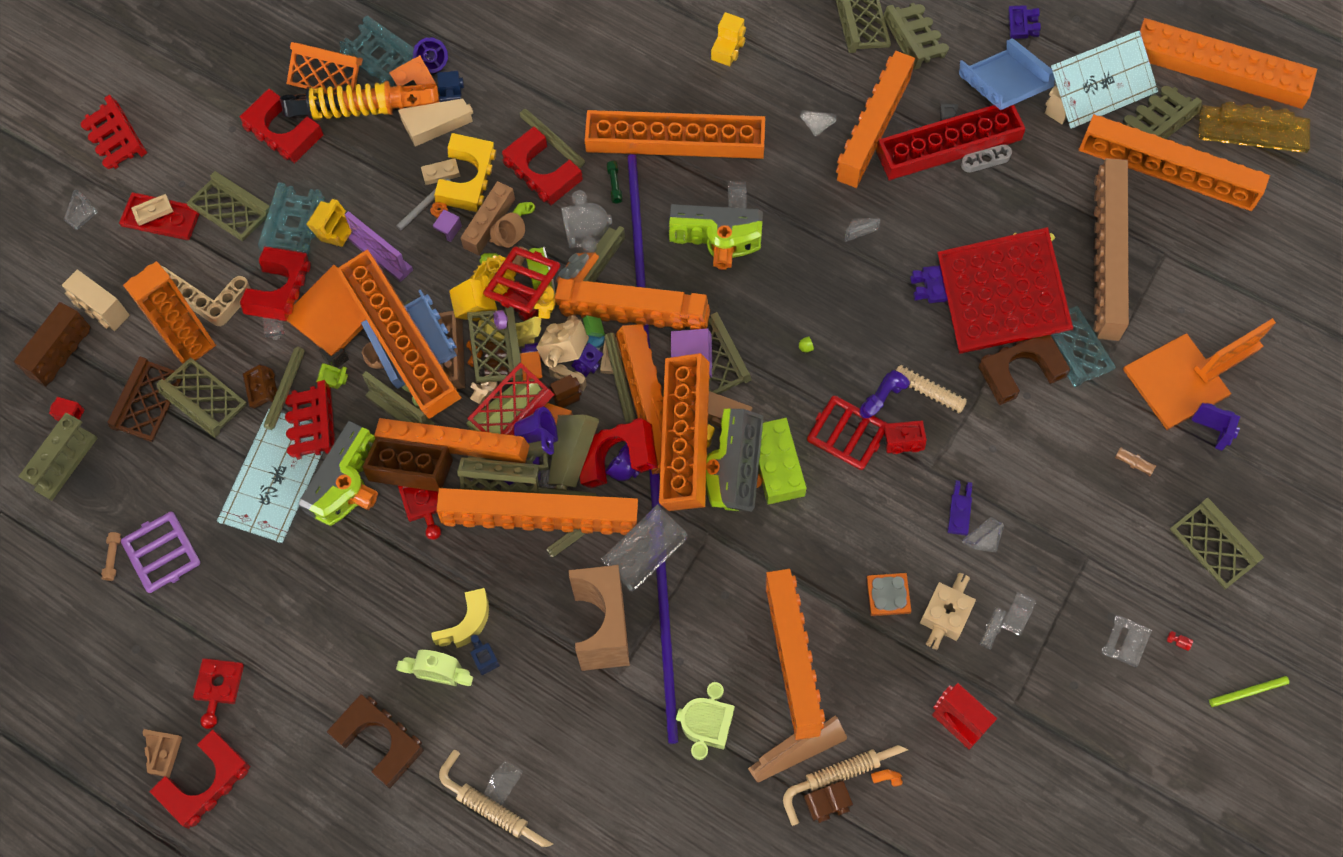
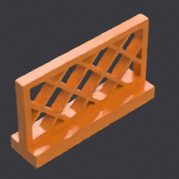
M291 42L290 49H292L286 84L305 89L307 87L318 89L321 86L324 89V93L327 94L324 83L331 79L335 86L333 91L337 90V86H343L346 83L352 86V90H355L359 65L362 66L363 58ZM297 54L302 55L306 61L300 66L296 62ZM318 59L322 66L315 70L310 62ZM331 63H335L338 68L333 74L327 68ZM308 64L312 73L305 77L301 69ZM347 67H353V75L347 78L343 70ZM325 69L328 77L321 81L317 73ZM298 71L302 80L298 83L292 82L293 74ZM341 73L345 81L338 85L333 77ZM313 75L319 82L314 87L308 82V79Z
M1272 318L1199 363L1194 370L1205 383L1211 381L1261 350L1264 346L1260 340L1276 322Z

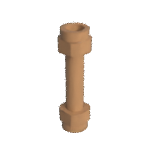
M116 532L108 533L106 543L109 544L106 567L102 569L101 574L102 580L113 581L116 576V570L114 569L117 545L121 543V534Z

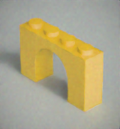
M452 133L448 144V157L472 163L477 168L478 173L474 179L466 183L439 179L434 194L435 202L478 212L479 206L484 201L483 190L486 191L488 187L487 175H491L492 172L491 160H495L496 157L494 142Z

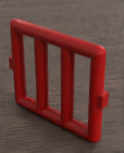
M513 247L483 291V295L500 302L506 308L511 306L530 313L561 265L559 262L543 257L540 252L535 251L532 253L519 247ZM519 255L551 268L546 275H543L512 262ZM509 269L541 281V283L535 290L504 278L503 275ZM497 284H501L532 297L527 304L493 292Z
M832 396L823 412H819L816 417L817 422L809 433L807 441L859 470H863L873 453L878 451L879 443L885 434L884 424L888 423L875 416L863 418L842 452L833 447L852 413L861 417L860 408L837 396ZM835 405H838L846 410L825 443L816 438ZM870 422L880 428L859 461L850 456Z

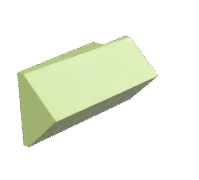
M537 383L529 384V395L537 394L541 390ZM513 384L502 395H513ZM515 384L516 395H526V384ZM527 397L516 398V409L524 408L527 405ZM499 398L494 399L489 404V410L500 409ZM502 398V409H513V398ZM513 411L502 412L503 423L511 422L514 419ZM479 412L473 419L478 424L486 423V412ZM489 412V423H500V412ZM470 421L466 423L471 430L480 431ZM500 425L489 426V432L500 434Z

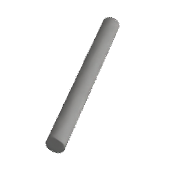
M435 190L396 225L400 231L435 200Z

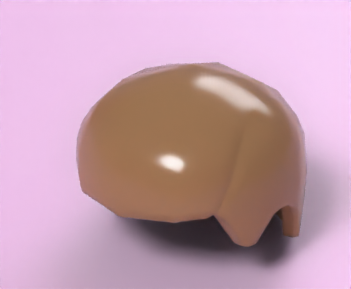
M367 343L362 349L365 363L374 369L384 368L372 343Z

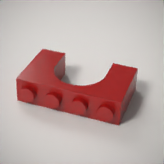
M268 89L239 116L243 123L242 127L247 132H253L259 141H265L273 151L277 150L280 152V155L285 160H290L295 164L324 134L320 125L308 116L290 132L283 134L271 132L269 130L270 123L282 112L280 96L271 89Z
M533 126L502 151V161L507 168L511 167L514 170L515 175L519 179H523L530 190H535L543 202L546 201L551 206L583 180L582 171L569 159L550 174L533 172L528 167L530 161L547 147L546 137Z
M264 246L259 258L262 272L285 276L288 278V281L283 287L274 291L246 288L240 305L243 314L287 321L289 314L293 312L295 300L299 298V290L305 283L306 273L310 271L311 262L308 260L307 253Z
M637 418L631 423L619 424L616 428L601 430L598 434H595L580 473V483L590 489L607 484L605 473L606 454L613 445L626 441L629 448L632 469L642 473L658 468L652 424L642 418Z
M959 683L954 687L950 685L933 707L935 712L932 716L969 750L997 720L989 710Z
M213 729L197 744L213 761L216 769L214 782L208 790L199 795H187L172 779L165 776L149 791L183 827L188 829L196 826L200 822L201 816L206 811L212 810L217 804L216 801L222 795L228 794L233 788L232 785L237 780L243 779L251 767Z

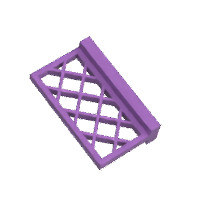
M349 211L345 214L352 232L348 240L362 252L368 249L378 264L399 282L413 271L412 266L403 260L402 254Z

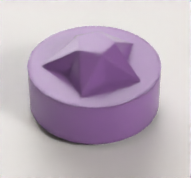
M503 310L495 311L493 318L496 328L498 330L506 329L508 317Z

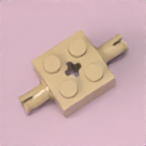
M571 315V317L568 316L565 323H553L547 326L536 348L545 366L553 368V366H557V363L578 360L587 344L589 336L581 319L579 320L576 316Z
M958 573L952 588L939 582L920 621V624L932 629L930 637L926 642V645L931 647L935 640L932 649L937 650L944 635L957 641L976 601V599L963 593L970 580L967 575L963 582H961L964 574Z

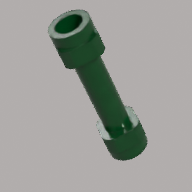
M609 161L607 163V171L610 174L612 186L611 200L612 203L617 204L622 202V192L619 190L617 177L618 164L616 161Z

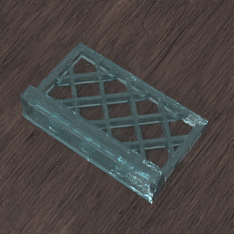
M1078 306L1069 309V313H1075L1078 318V322L1071 320L1072 325L1076 327L1075 333L1065 331L1051 334L1071 369L1068 378L1074 387L1116 368ZM1079 328L1085 330L1088 336L1079 335ZM1064 334L1073 337L1072 343L1064 339ZM1076 339L1086 342L1085 347L1082 348L1075 345ZM1088 345H1094L1097 348V353L1087 350ZM1073 350L1083 353L1082 358H1077ZM1086 354L1095 358L1094 364L1085 361ZM1098 360L1105 361L1108 367L1098 366ZM1083 365L1092 368V373L1087 375Z

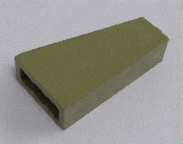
M558 415L556 426L558 441L554 442V454H552L548 484L556 486L555 489L567 490V487H576L599 423L598 418L588 415Z

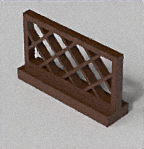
M140 356L107 422L110 429L120 430L153 442L171 402L169 400L159 402L157 398L159 392L158 390L154 391L151 383L161 379L165 380L164 378L169 377L175 371L149 362L146 358ZM153 368L159 370L160 376L149 379L148 373ZM177 379L176 383L172 385L180 386L183 379ZM150 384L153 392L142 396L140 393L141 387ZM155 396L157 404L146 407L144 399ZM142 401L144 409L133 412L131 408L133 403ZM159 407L161 410L160 416L151 419L148 411ZM146 412L149 420L138 424L135 416ZM133 417L136 425L130 428L124 427L125 420ZM151 424L153 430L149 436L143 434L140 428Z

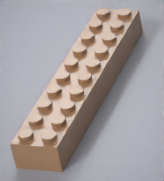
M1106 158L1103 165H1100L1099 174L1095 176L1094 185L1097 186L1094 195V201H1097V206L1094 210V217H1097V222H1095L1094 233H1097V238L1094 241V249H1097V254L1094 257V265L1097 266V271L1094 273V282H1097V287L1094 289V298H1097V304L1094 306V315H1097V321L1094 322V332H1097L1096 339L1119 341L1129 325L1128 160Z

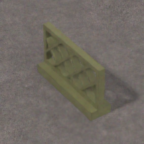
M835 0L849 53H855L857 49L889 48L891 46L879 0H861L868 5L866 8L858 4L860 0L856 2L853 0ZM854 7L862 12L859 16L853 12ZM872 7L877 11V14H872L868 9ZM865 14L872 20L867 22L861 17ZM876 21L881 25V28H876L872 23ZM860 22L866 27L862 30L856 26V23ZM868 28L875 32L873 37L865 32ZM879 35L884 38L885 42H880L875 38ZM860 37H865L869 42L861 43Z
M216 171L210 175L211 180L187 202L190 208L242 242L264 220L269 221L273 217L269 205ZM212 187L218 190V193L208 194L207 192ZM230 197L231 202L221 203V198ZM218 198V204L208 205V199ZM198 200H205V205L197 206L195 203ZM235 206H244L245 211L235 212ZM232 207L231 213L222 214V208ZM219 208V214H209V209ZM248 215H257L259 218L249 221ZM246 216V221L236 222L235 217ZM233 217V223L225 224L222 222V218ZM246 226V230L242 234L236 231V227Z
M511 306L509 308L505 307V310H503L508 317L506 329L498 330L495 324L490 321L495 311L467 312L476 383L502 381L507 375H501L497 370L503 365L510 373L521 362L514 310ZM472 318H481L484 322L478 327L472 322ZM486 324L495 329L490 335L482 330ZM497 331L504 335V339L501 342L493 338ZM478 333L486 337L482 344L474 338ZM489 340L497 345L492 352L484 347ZM500 348L507 353L503 360L495 355ZM480 350L489 355L484 361L477 357V353ZM491 357L499 362L495 369L486 364ZM482 367L491 372L488 376L479 377V371ZM521 368L515 373V381L522 380Z
M716 312L709 318L708 325L711 324L713 328L711 333L712 340L720 342L721 346L719 351L712 350V353L716 354L717 357L715 362L712 363V377L709 378V386L711 380L721 383L718 389L711 391L709 388V391L720 394L742 382L747 383L752 379L718 312ZM720 356L729 359L727 367L718 365ZM716 368L725 370L722 379L713 377ZM728 371L736 373L738 379L732 382L725 380Z
M191 357L166 380L161 379L157 383L158 392L214 438L220 434V429L247 405V402ZM192 365L197 369V374H185V370ZM197 378V386H185V379ZM199 378L210 379L211 385L199 386ZM174 379H183V386H173L171 382ZM211 389V397H199V390ZM213 389H222L225 392V396L213 397ZM185 390H197V398H188L185 396ZM236 400L239 403L236 408H227V401ZM211 401V409H201L199 407V402ZM213 401H225V408L213 409ZM213 413H225V418L217 422L214 419Z
M367 371L364 372L362 376L369 388V392L365 395L368 400L398 421L436 425L414 405Z
M461 457L457 470L460 477V489L468 490L471 488L472 490H481L475 485L480 482L485 486L482 489L484 491H499L494 486L500 484L505 488L502 490L503 492H517L514 488L519 486L524 490L522 493H539V465ZM466 477L475 479L473 481H469ZM485 479H490V480H495V481L490 484V483L487 482ZM504 481H510V482H514V483L509 486V485H508L506 482H504ZM524 483H531L533 485L528 487Z
M1206 498L1200 505L1170 528V531L1225 590L1264 559L1260 552L1209 498ZM1200 511L1205 516V524L1194 523V514ZM1181 525H1189L1190 536L1181 535L1177 528ZM1193 526L1205 527L1204 537L1193 536ZM1208 527L1216 528L1219 531V539L1207 537ZM1193 540H1204V551L1195 550L1192 547ZM1207 541L1219 542L1218 552L1207 551ZM1222 542L1230 543L1233 546V554L1221 553ZM1207 555H1217L1218 566L1209 565L1206 562ZM1221 556L1233 557L1232 567H1222ZM1236 557L1244 558L1250 565L1245 569L1236 568ZM1221 570L1232 571V579L1226 583L1220 577Z

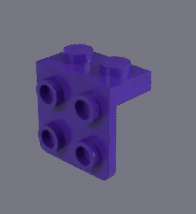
M1201 403L1191 419L1196 423L1220 431L1215 448L1221 451L1226 445H1231L1233 438L1237 437L1240 430L1237 427L1240 416L1235 415L1232 411L1216 408L1215 405L1210 403Z

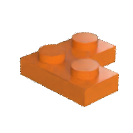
M420 55L389 72L396 85L401 84L403 86L412 80L415 81L416 85L436 84Z

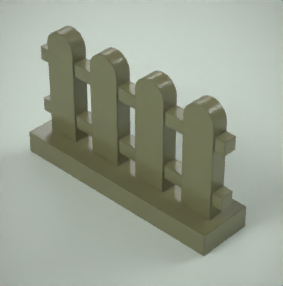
M911 3L909 7L903 9L889 5L886 7L883 15L885 23L903 53L915 58L913 70L919 69L923 61L928 63L930 59L935 57L945 58L949 46L945 43H938L941 33L937 30H930L933 20L929 17H922L925 11L923 5ZM916 17L917 19L910 22L907 21V19ZM924 30L925 32L919 35L915 34V32ZM932 43L933 45L927 48L923 47V45Z
M1164 86L1161 88V98L1151 96L1148 101L1150 107L1138 106L1136 109L1137 117L1127 115L1124 117L1123 123L1126 126L1138 128L1141 131L1167 139L1200 113L1202 100L1196 97L1192 101V98H1185L1178 93L1176 87L1172 89L1169 86ZM1167 100L1170 101V102H1171L1172 104H1174L1176 107L1173 108L1171 105H1169L1168 103H1166V101H1167ZM1154 110L1158 111L1159 113H1161V114L1163 115V117L1161 118L1159 115H1157V114L1154 113L1153 111H1154ZM1142 120L1146 121L1148 124L1151 125V127L1149 128L1148 126H1146V125H1145L1144 123H1142L1141 121H1142Z

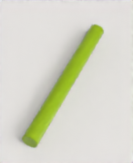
M1287 676L1209 699L1211 707L1222 705L1289 684V679Z

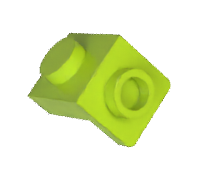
M322 363L316 382L325 380L330 387L338 389L342 384L345 385L348 377V374H346L347 368L343 366L339 369Z

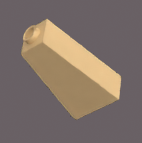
M464 99L398 110L401 121L415 147L473 122L471 116L473 110L470 104L466 105Z

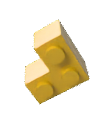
M724 13L718 25V37L711 49V60L727 66H731L733 60H737L738 50L744 46L746 39L744 37L746 27H744L743 18Z

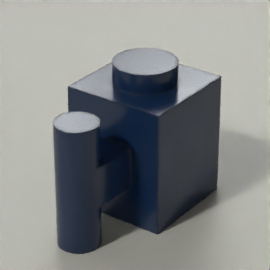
M459 72L437 73L440 102L461 99V88H464L463 77H459Z
M472 635L471 641L475 650L470 653L481 675L499 667L500 665L489 643L482 645L479 637Z

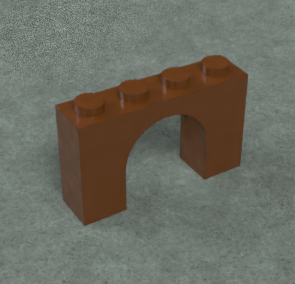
M1051 335L1032 338L1028 341H1019L1011 348H1002L998 353L994 355L988 354L981 359L978 368L999 405L1016 399L1020 392L1009 372V364L1016 359L1025 358L1037 363L1049 384L1068 376L1071 369Z
M360 694L329 728L327 733L346 749L364 729L371 726L386 728L391 735V747L387 755L372 770V773L388 788H391L424 751L420 746L422 742L414 735L410 738L405 733L407 729L400 722L393 723L390 720L393 716L384 708L381 711L375 706L378 703L370 696L365 698Z

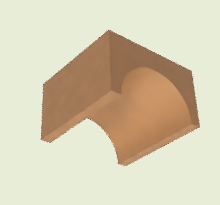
M619 566L569 570V579L575 601L590 602L599 607L605 614L604 622L596 634L585 641L575 643L581 671L630 666Z

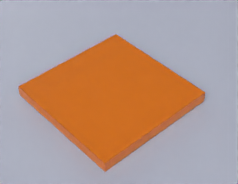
M335 265L293 305V312L289 314L287 319L288 323L333 359L363 329L361 322L366 320L336 270L338 267Z
M1187 333L1123 368L1166 430L1191 418L1201 403L1214 405L1232 394L1219 376L1205 383L1194 370L1196 365L1206 360V358Z

